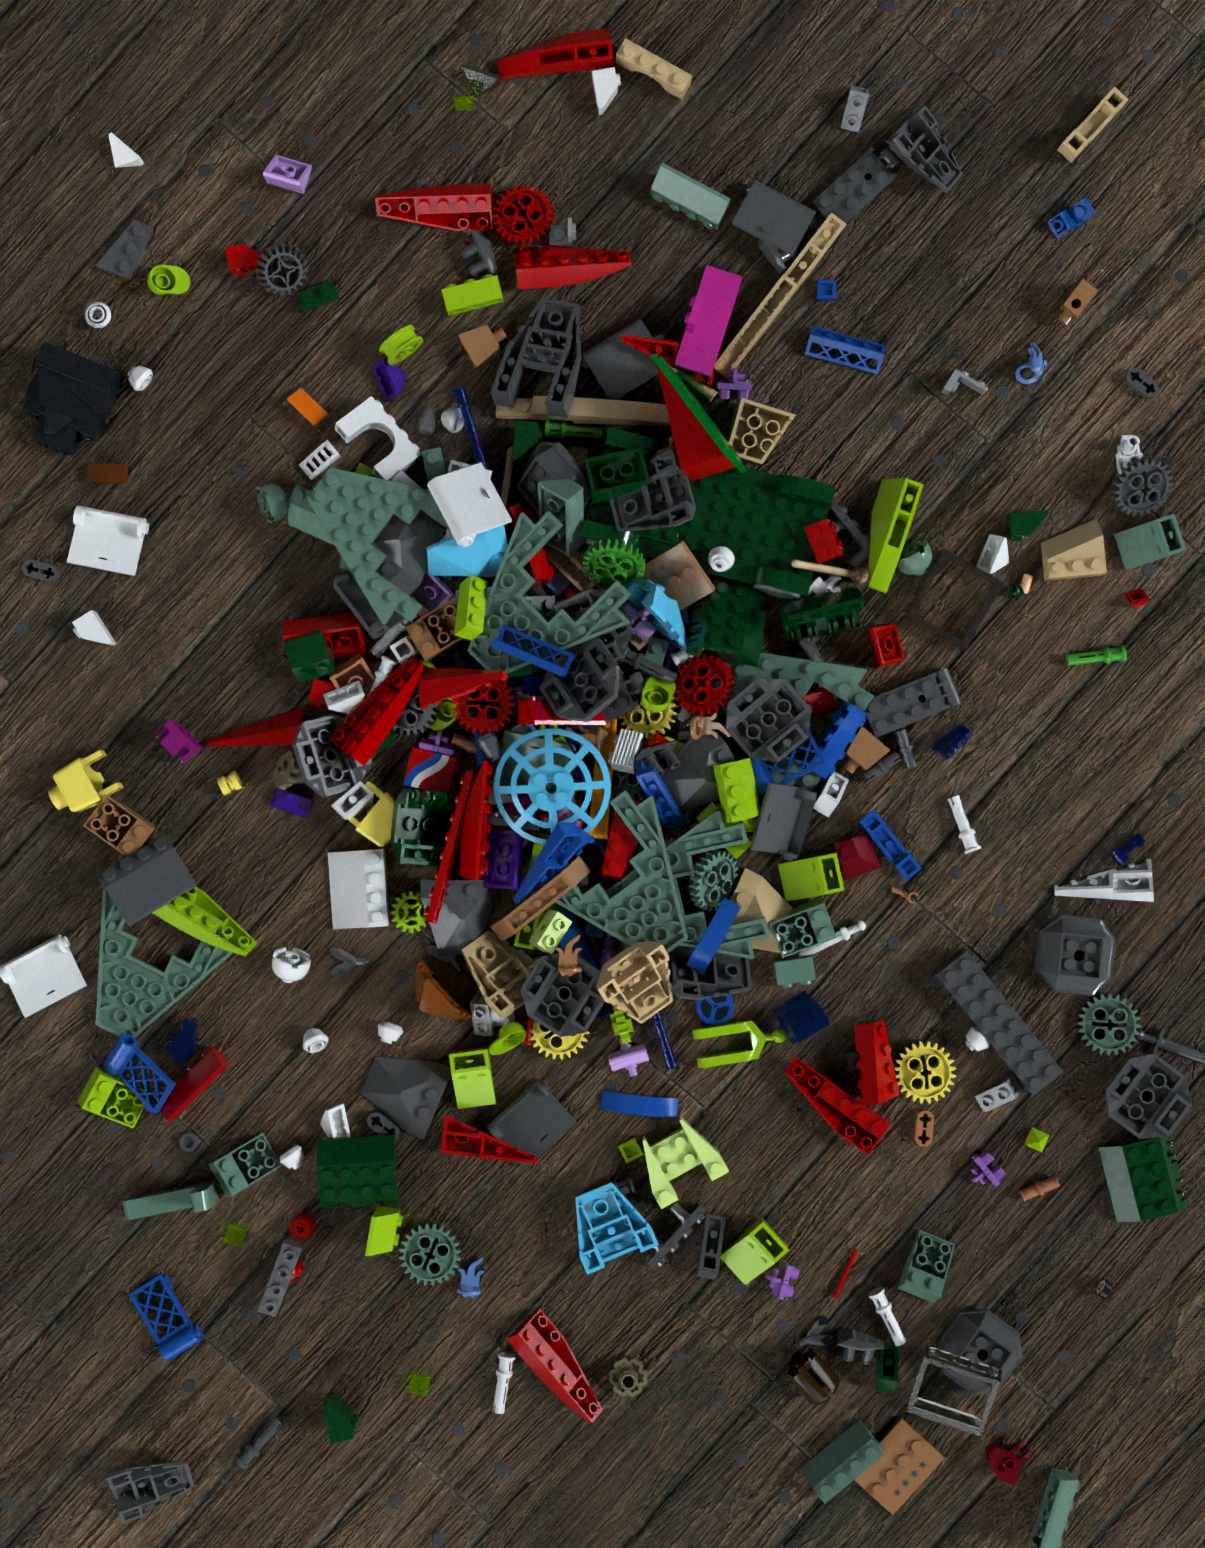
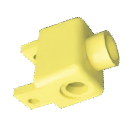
M99 750L86 758H77L53 774V779L57 786L48 790V794L58 810L68 806L72 812H83L100 804L106 795L110 796L124 788L122 783L117 782L103 790L105 780L102 774L91 768L90 765L107 756L105 751Z
M368 781L365 786L379 797L380 800L367 809V815L362 821L356 816L347 820L357 827L355 829L357 832L377 846L382 847L386 846L391 838L393 808L396 799L390 793L382 792L373 783Z

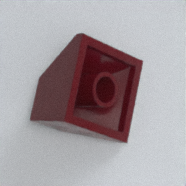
M867 832L832 844L834 852L837 853L844 880L881 868L871 838Z

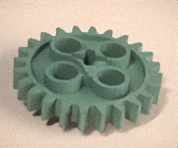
M719 849L717 851L712 850L711 853H706V858L701 857V864L696 863L698 869H693L695 876L690 878L693 880V883L689 887L693 888L690 892L693 895L691 900L695 902L694 905L698 906L699 909L708 912L712 910L717 911L724 897L731 898L730 893L735 890L733 885L738 883L735 881V878L739 875L735 874L738 870V867L735 866L737 861L733 860L734 856L730 855V853Z
M1101 993L1099 1000L1093 996V1003L1088 1000L1086 1001L1089 1005L1088 1008L1081 1007L1085 1013L1078 1014L1079 1017L1083 1018V1021L1077 1022V1024L1083 1026L1078 1029V1032H1084L1081 1039H1088L1085 1044L1086 1046L1093 1044L1092 1051L1099 1048L1100 1055H1102L1104 1050H1106L1108 1056H1110L1111 1051L1118 1055L1119 1049L1125 1053L1126 1045L1132 1048L1130 1042H1137L1134 1035L1141 1034L1136 1030V1028L1142 1027L1141 1024L1136 1023L1141 1017L1134 1016L1138 1010H1131L1132 1002L1126 1005L1127 998L1124 997L1120 1001L1119 994L1112 998L1111 993H1109L1108 997L1105 998ZM1096 1010H1104L1105 1016L1102 1019H1096L1094 1016ZM1116 1011H1124L1125 1016L1122 1020L1114 1018ZM1111 1019L1112 1023H1126L1127 1026H1111L1108 1029L1105 1025H1092V1022L1108 1023V1020ZM1100 1028L1104 1030V1036L1098 1039L1094 1037V1031ZM1118 1029L1124 1031V1036L1121 1039L1114 1038V1032Z
M426 1222L425 1228L419 1224L418 1231L412 1228V1235L406 1233L405 1236L408 1240H402L401 1242L405 1247H400L399 1249L400 1252L404 1253L399 1256V1259L404 1260L400 1266H407L404 1273L411 1272L410 1279L417 1277V1284L421 1280H424V1286L427 1285L428 1281H431L432 1286H434L435 1280L442 1284V1278L444 1277L448 1281L450 1278L448 1273L454 1275L455 1270L453 1268L459 1267V1264L455 1261H461V1256L457 1254L461 1253L462 1249L456 1248L460 1241H454L456 1234L449 1235L450 1228L446 1231L443 1230L444 1224L440 1228H437L436 1222H434L433 1227H430L429 1222ZM427 1237L430 1240V1244L423 1245L420 1239ZM435 1238H437L438 1242L426 1269H422ZM445 1245L448 1248V1252L441 1253L438 1250V1246ZM420 1255L423 1261L416 1263L413 1260V1256ZM438 1263L440 1269L437 1271L432 1270L430 1264Z

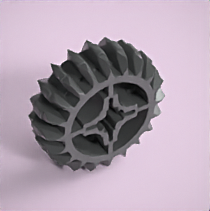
M281 242L278 248L275 244H272V250L266 247L267 253H260L263 259H257L256 261L260 266L255 267V270L259 272L256 277L258 280H261V286H265V290L268 292L272 290L274 295L279 291L281 296L284 295L285 291L288 295H291L292 288L298 291L296 286L298 284L303 286L301 279H307V276L303 274L308 271V268L304 266L307 264V261L302 259L304 255L301 252L298 253L296 247L292 248L290 244L284 246ZM281 256L292 257L294 261H283ZM274 259V264L269 267V264ZM281 265L283 266V268H282V270H283V271H282L283 275L279 272V271H281V268H280ZM294 272L293 276L289 279V275ZM279 277L282 283L273 282L269 278Z

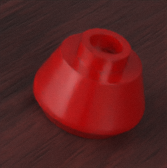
M297 1214L289 1223V1231L298 1240L308 1239L315 1231V1222L307 1214Z

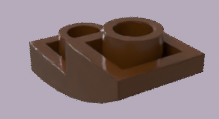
M87 462V482L127 484L128 464Z

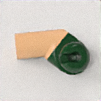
M1024 574L1021 584L1010 587V595L1014 598H1019L1027 594L1033 576Z

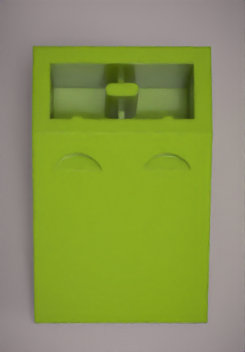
M835 852L778 864L786 902L845 891L837 853Z
M489 1047L451 1051L449 1053L451 1075L458 1109L496 1104Z
M95 1067L77 1100L82 1109L130 1128H134L145 1108L144 1103L117 1075H110L98 1067Z
M761 1217L721 1254L720 1258L746 1285L781 1259L789 1251V1248Z

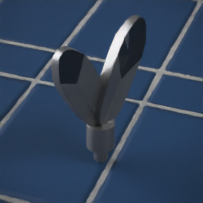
M826 1316L818 1318L808 1330L806 1336L798 1339L799 1342L795 1343V1346L801 1345L802 1347L807 1344L828 1346L836 1342L835 1337L820 1334L826 1326Z

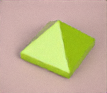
M1031 1127L1024 1145L1042 1152L1049 1134Z

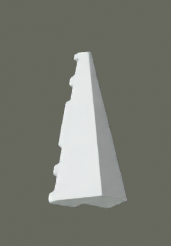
M1146 859L1145 863L1134 865V863L1128 864V867L1116 870L1114 868L1087 876V879L1078 882L1072 880L1070 884L1058 887V885H1054L1055 896L1154 902L1151 859Z

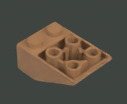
M455 597L405 627L424 661L432 660L464 639L454 635L458 603Z
M108 795L104 797L83 825L126 857L138 851L156 827L141 815Z

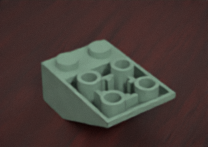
M1175 514L1114 534L1125 570L1186 551Z
M821 898L804 903L769 922L782 958L837 938L825 903Z
M264 1133L259 1134L208 1164L227 1198L236 1195L282 1166Z
M919 1230L902 1271L898 1289L932 1303L939 1300L942 1295L955 1244Z

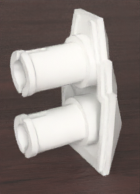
M1121 435L1120 445L1117 446V454H1115L1119 474L1123 473L1121 467L1128 468L1127 462L1134 464V458L1141 461L1143 454L1140 453V440L1135 435Z

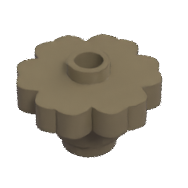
M291 751L281 755L277 761V767L273 771L274 786L282 790L291 787L293 783L302 784L304 782L295 753Z
M623 1356L615 1360L614 1367L609 1370V1383L613 1385L614 1392L623 1397L628 1393L629 1396L634 1397L640 1394L642 1386L647 1384L648 1373L647 1370L643 1369L642 1361L636 1357H631L628 1360V1358Z

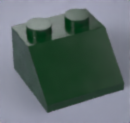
M515 421L513 455L515 466H520L533 454L538 444L543 442L542 428H539L538 422Z
M321 630L284 640L291 669L299 683L335 673V657Z
M329 1393L323 1408L330 1443L351 1440L354 1438L355 1433L358 1432V1426H360L359 1415L355 1414V1409L333 1393Z

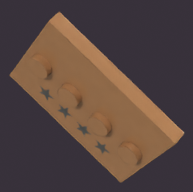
M684 541L645 563L646 567L642 579L646 580L648 578L654 584H660L665 589L663 593L677 601L679 611L716 589Z
M902 1417L878 1441L885 1450V1455L855 1479L863 1489L892 1515L896 1513L944 1459V1456Z

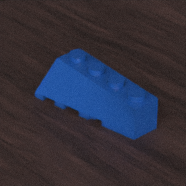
M843 701L817 743L826 764L812 770L813 772L825 779L834 773L836 769L834 765L838 759L841 760L846 753L845 748L848 743L851 744L856 737L855 732L858 727L864 725L867 719L865 717L866 712H863L849 702ZM812 752L807 759V763L810 764L820 761L818 755Z

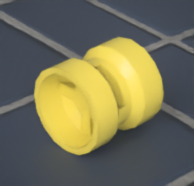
M236 771L230 772L226 777L221 776L217 778L218 785L224 795L230 794L234 789L239 790L243 788Z

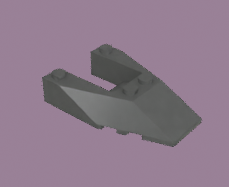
M542 298L529 315L527 322L517 330L518 333L514 339L508 342L490 393L495 405L513 408L526 368L552 372L555 375L545 402L549 415L568 418L574 399L581 361L579 304Z

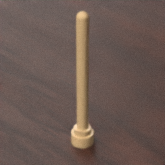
M514 447L508 448L500 497L506 509L514 464Z
M793 560L791 562L792 567L850 577L856 583H865L868 578V571L865 568L857 567L849 570L800 560Z

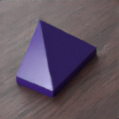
M383 358L373 365L372 369L384 398L388 402L400 394L407 373L396 365H389L388 360Z
M276 787L270 806L306 818L312 799Z

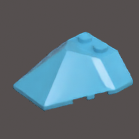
M504 525L476 534L474 542L467 547L459 546L455 538L450 540L449 537L426 547L429 576H496L508 547Z
M637 577L622 584L632 594L626 600V603H630L638 611L646 608L650 612L647 620L658 628L657 632L674 646L686 651L688 640L677 601L667 597L663 593L665 589L658 583L654 584L648 578L644 580Z
M612 1182L575 1196L579 1255L587 1275L605 1268L604 1262L638 1248L640 1252L659 1245L652 1227Z

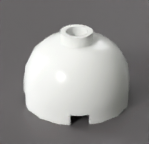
M286 947L274 951L272 969L282 981L292 983L302 979L308 973L311 959L310 955L305 951L297 948H292V951H286Z

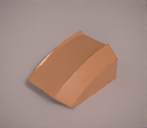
M361 654L355 655L335 667V673L328 674L336 689L360 681L365 694L363 699L369 694L376 678Z

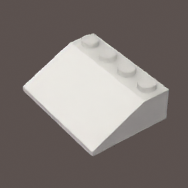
M385 849L329 852L328 866L333 929L384 927L391 925Z

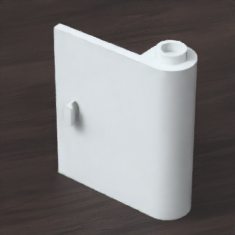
M482 463L435 477L427 484L459 546L467 547L474 542L476 534L512 522Z
M77 505L73 515L75 529L67 563L135 576L144 536L149 531V523H147L146 519Z
M59 934L0 965V977L5 983L9 984L24 1018L87 986L69 949L70 942L66 936Z

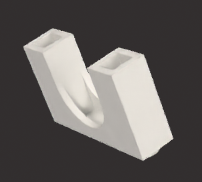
M371 396L337 421L335 430L346 443H349L368 429H378L385 432L392 440L393 451L373 467L372 473L376 478L390 481L399 470L405 472L420 460L421 451L415 443L412 444L407 433L403 429L398 428L395 419L390 414L387 415L380 401L375 400Z

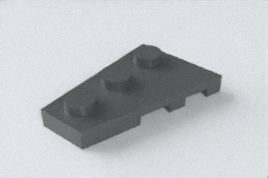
M133 220L95 266L133 281L154 228Z

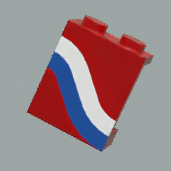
M412 747L403 785L427 791L454 793L456 782L453 779L454 775L459 773L461 763H458V758Z

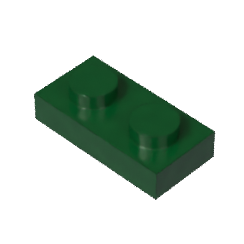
M332 280L296 294L304 313L339 300Z

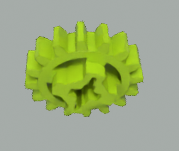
M408 891L407 896L405 893H401V899L395 897L394 899L397 903L390 905L394 908L393 911H389V914L394 915L390 920L397 922L395 924L396 928L402 926V932H405L407 928L409 933H413L414 928L419 932V926L426 927L425 909L418 892L414 896L412 891ZM409 899L416 900L412 904H408L407 902H405ZM408 909H413V916L408 915ZM410 920L416 922L413 925H406Z
M613 1005L614 1013L610 1014L615 1036L620 1035L622 1044L631 1042L630 1032H634L631 1017Z

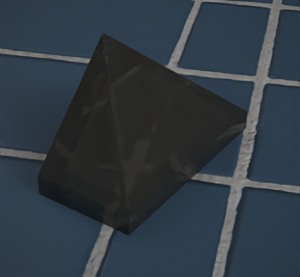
M463 64V75L475 98L500 86L499 75Z

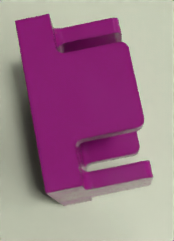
M169 719L164 724L165 727L155 736L157 739L162 740L160 742L161 745L173 756L178 754L182 757L190 750L180 760L183 764H187L197 753L204 749L175 720Z

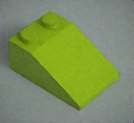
M377 1206L371 1218L365 1256L393 1251L394 1245L398 1246L400 1234H397V1228L401 1227L403 1215H400L401 1209Z

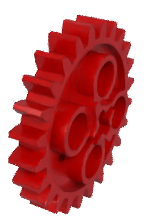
M521 184L520 190L513 186V192L507 189V196L501 194L502 201L496 200L498 207L493 208L495 213L492 215L495 221L493 224L497 228L498 235L502 234L503 240L508 238L509 244L515 241L517 247L520 242L523 243L524 247H526L527 242H530L533 246L535 239L541 242L540 236L547 237L545 230L551 231L549 224H554V220L551 217H554L555 214L552 211L554 208L553 204L550 203V198H545L544 191L539 193L538 187L532 191L531 185L524 189L523 184ZM525 201H531L529 205H522ZM514 203H518L522 213L524 214V216H527L528 222L533 227L532 229L529 228L524 217L520 215V212L518 208L514 205ZM509 211H514L513 215H506ZM535 216H541L537 221L532 220ZM519 226L525 227L521 231L516 230Z
M703 654L702 659L696 656L695 661L689 658L688 665L682 663L684 669H677L680 676L676 677L678 682L675 683L677 689L674 692L675 696H677L676 701L680 703V706L682 708L686 707L685 710L688 713L692 711L695 716L700 712L702 717L705 716L706 711L711 716L712 710L715 709L719 713V706L725 708L724 701H730L728 695L734 694L730 688L736 686L733 682H730L735 677L730 675L733 671L727 668L728 664L726 662L722 663L720 657L715 660L712 654L709 659L706 654ZM704 669H708L707 674L701 675ZM694 682V686L687 689L688 684ZM716 682H721L718 688H713ZM707 695L703 702L699 701L701 696Z
M500 679L493 681L492 686L486 687L482 685L477 687L480 694L475 699L467 694L452 701L453 704L457 705V707L452 709L453 712H459L455 718H462L459 724L462 726L466 723V731L472 727L473 734L480 730V734L483 736L484 730L491 733L493 728L496 732H499L497 727L499 725L505 728L503 721L510 722L507 715H513L514 712L509 709L515 707V704L510 703L511 700L515 699L514 696H508L512 689H505L507 682L500 684ZM491 690L499 692L497 699L492 700L488 697ZM482 699H485L487 703H500L501 706L485 705V708L482 709L481 705H467L466 702L481 703ZM471 708H476L479 713L477 717L470 718L468 711ZM489 710H497L498 716L495 719L488 718L487 713Z

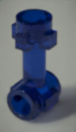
M1139 833L1133 834L1130 837L1132 841L1123 849L1118 847L1110 854L1116 864L1119 863L1122 866L1130 859L1127 855L1137 846L1141 848L1144 845L1143 843L1146 841Z

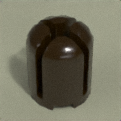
M808 1347L810 1351L803 1355L798 1353L787 1364L790 1368L787 1373L784 1372V1375L811 1404L821 1405L831 1399L826 1391L834 1395L838 1390L840 1382L838 1376L812 1347Z

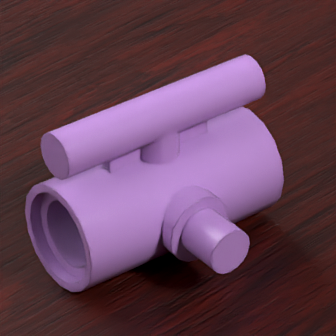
M630 603L623 608L633 627L631 635L636 634L646 642L658 629L647 620L650 612L646 608L638 611Z
M620 1039V1050L607 1054L612 1071L626 1068L629 1071L630 1077L638 1075L636 1071L637 1064L649 1061L645 1044L642 1043L631 1047L628 1043L622 1044Z

